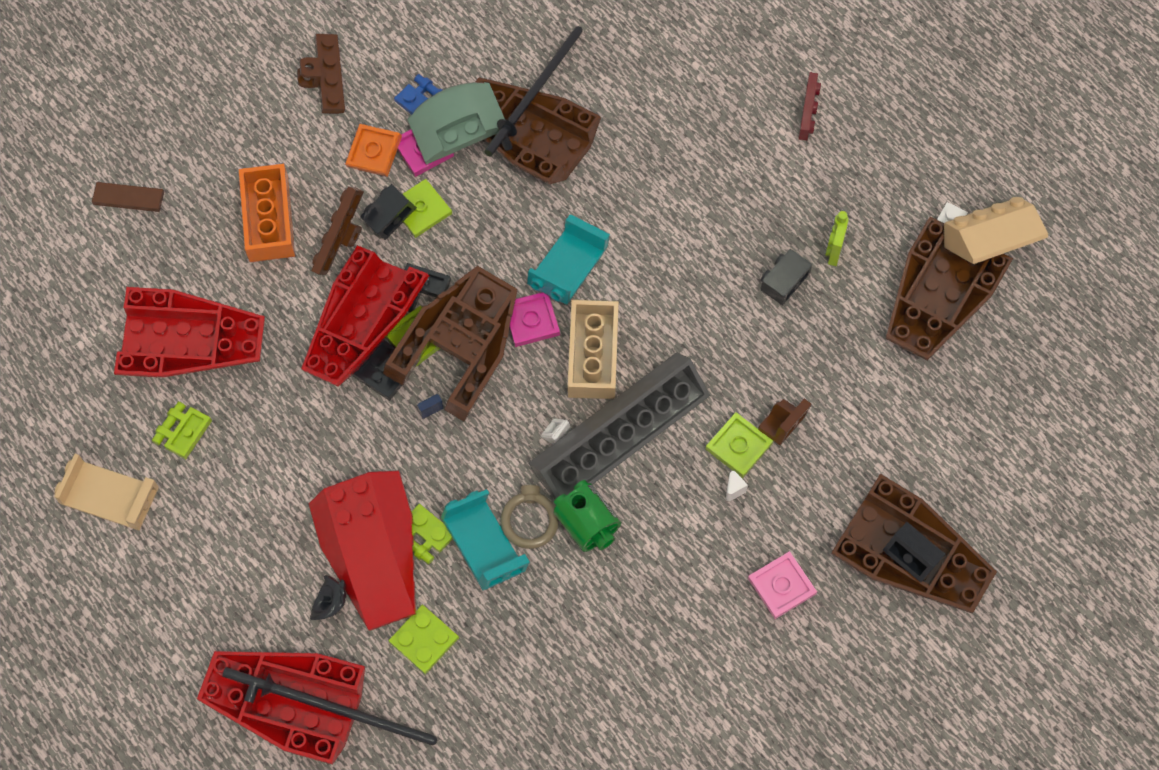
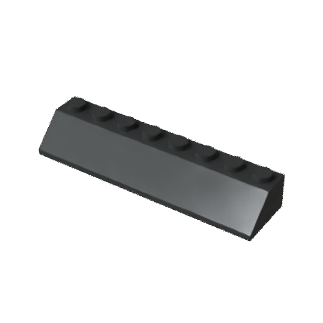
M676 352L528 464L537 479L554 499L562 494L568 495L574 490V486L582 480H586L587 483H596L702 403L710 394L692 360Z

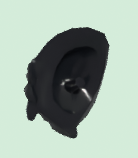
M324 576L325 582L313 604L310 620L330 618L343 608L347 597L344 580H341L339 584L333 577Z

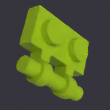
M840 211L835 216L825 256L829 257L828 265L836 267L849 221L845 211Z
M178 401L175 407L170 408L167 412L168 417L164 423L155 430L156 434L152 442L160 445L164 438L168 439L164 447L186 460L212 420L209 416L192 407L189 408L186 414H183L182 412L186 406ZM175 422H180L174 432H172L170 429Z
M419 503L412 511V535L414 537L417 534L425 543L419 545L414 540L413 552L418 560L422 559L429 565L434 560V556L429 553L430 549L433 547L440 553L453 538L445 524Z

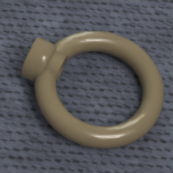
M521 486V493L512 497L502 510L501 528L504 535L511 543L521 548L534 549L544 546L554 537L558 529L559 520L553 513L555 506L547 497L540 494L539 486ZM521 503H538L542 505L549 516V525L545 533L535 539L519 537L513 531L510 523L511 514L516 506Z

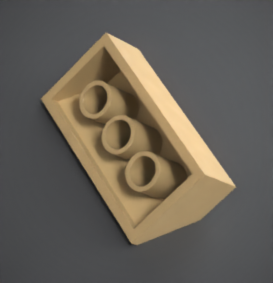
M1013 197L1009 201L993 204L991 207L983 210H975L973 213L965 216H957L953 220L944 223V248L972 264L1048 238V232L1035 206L1021 197Z

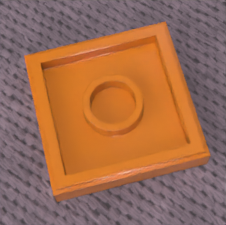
M359 124L345 165L357 170L388 177L402 135L398 132Z

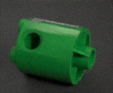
M582 480L574 486V490L568 495L562 494L555 499L554 504L556 507L553 513L583 552L590 551L596 547L600 551L604 550L615 541L616 538L613 534L620 528L622 522L592 483Z

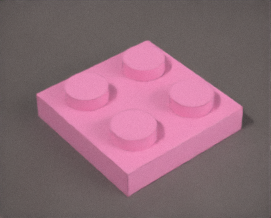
M790 551L748 576V580L774 619H777L817 594L816 589Z

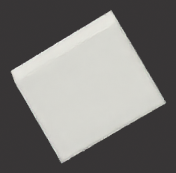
M553 419L541 434V437L554 444L571 431L570 424L567 420Z
M731 471L729 475L726 501H731L747 491L748 485L735 471Z

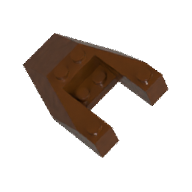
M477 265L456 281L452 287L439 294L435 300L422 307L386 362L383 374L404 385L429 345L432 343L469 365L449 397L444 409L465 422L504 356L518 289Z

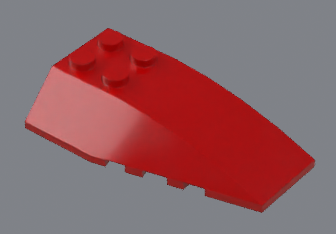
M368 472L324 488L308 503L320 548L340 582L341 580L345 581V591L367 629L371 631L416 615L415 582L413 570H415L413 560L414 538L412 535L413 515L400 472Z

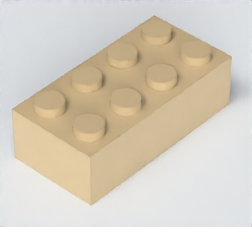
M572 300L568 398L615 399L619 301Z

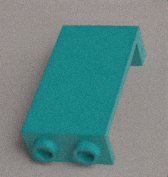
M570 214L565 221L564 232L536 270L529 269L527 284L534 290L549 295L553 300L568 305L607 249L610 234Z
M487 489L481 492L474 491L460 501H450L445 505L441 516L442 521L482 591L525 572L530 563L526 554L517 556L509 540L504 535L501 526L486 502L489 495Z

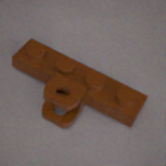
M316 34V58L305 57L300 60V68L297 70L298 85L303 88L319 87L322 113H344L345 104L338 35Z
M350 186L343 191L340 197L341 204L331 217V227L322 238L321 243L323 245L313 258L312 272L318 275H327L340 245L353 247L358 240L362 227L351 223V220L364 191Z

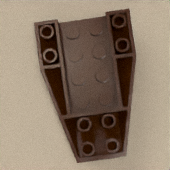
M481 77L475 81L477 83L485 82L490 84L506 120L530 90ZM538 92L515 124L517 134L513 137L509 136L513 148L505 151L501 143L497 151L513 166L548 184L565 181L591 148L601 116L564 97ZM496 134L485 140L490 144Z
M930 216L908 253L885 339L928 361L992 297L1013 258L1001 254L975 264L970 263L944 248V223Z
M882 474L875 481L831 552L832 555L874 581L969 613L975 611L997 573L922 498ZM906 522L945 553V556L922 582H919L883 551V548Z

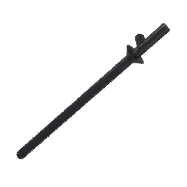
M576 26L510 117L507 120L500 119L497 121L499 132L485 149L484 153L487 156L491 157L501 143L505 151L513 148L509 136L513 137L517 134L515 124L582 34V27Z
M225 667L222 677L249 685L244 700L254 703L258 689H261V697L274 693L428 745H435L438 741L434 735L274 683L270 673L266 680Z

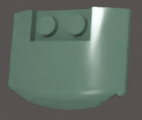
M472 82L452 86L434 94L416 108L413 114L409 116L408 122L427 165L499 132L497 121L505 118L490 84Z

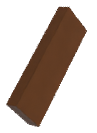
M96 182L92 203L98 206L160 212L164 190Z

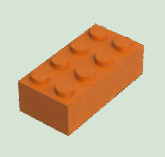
M276 164L239 169L244 244L249 262L295 257L289 179L285 165Z

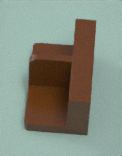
M804 398L795 407L787 400L782 399L781 402L774 404L770 414L759 425L758 430L781 446L806 417L812 403Z

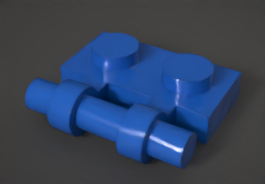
M420 74L414 78V81L419 84L416 89L408 84L394 97V101L411 115L419 105L428 99L423 95L426 91L433 96L443 90L435 87L428 77L424 78Z

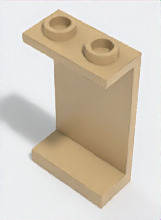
M74 454L72 460H69L66 464L65 475L62 481L56 485L54 497L62 505L140 530L159 486L153 479L145 477L144 481H140L84 462L80 455Z

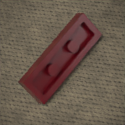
M809 72L799 140L807 141L808 135L814 132L815 121L811 120L812 114L816 115L818 102L814 101L815 95L819 96L821 83L817 82L818 73Z

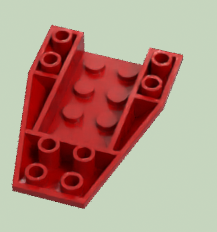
M357 245L332 285L301 369L308 374L339 387L364 364L405 316L429 275L410 266L407 271L382 261L375 252Z
M126 287L123 308L127 317L122 351H117L114 375L163 378L260 361L265 316L173 289Z
M214 651L197 697L198 701L285 752L333 765L346 745L354 722L353 719L274 693L261 697V689H258L254 703L245 701L244 698L249 685L222 677L225 667L266 680L270 673L274 683L358 710L362 698L365 666L318 653Z

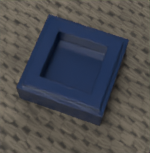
M435 394L417 405L422 419L444 409L439 394Z

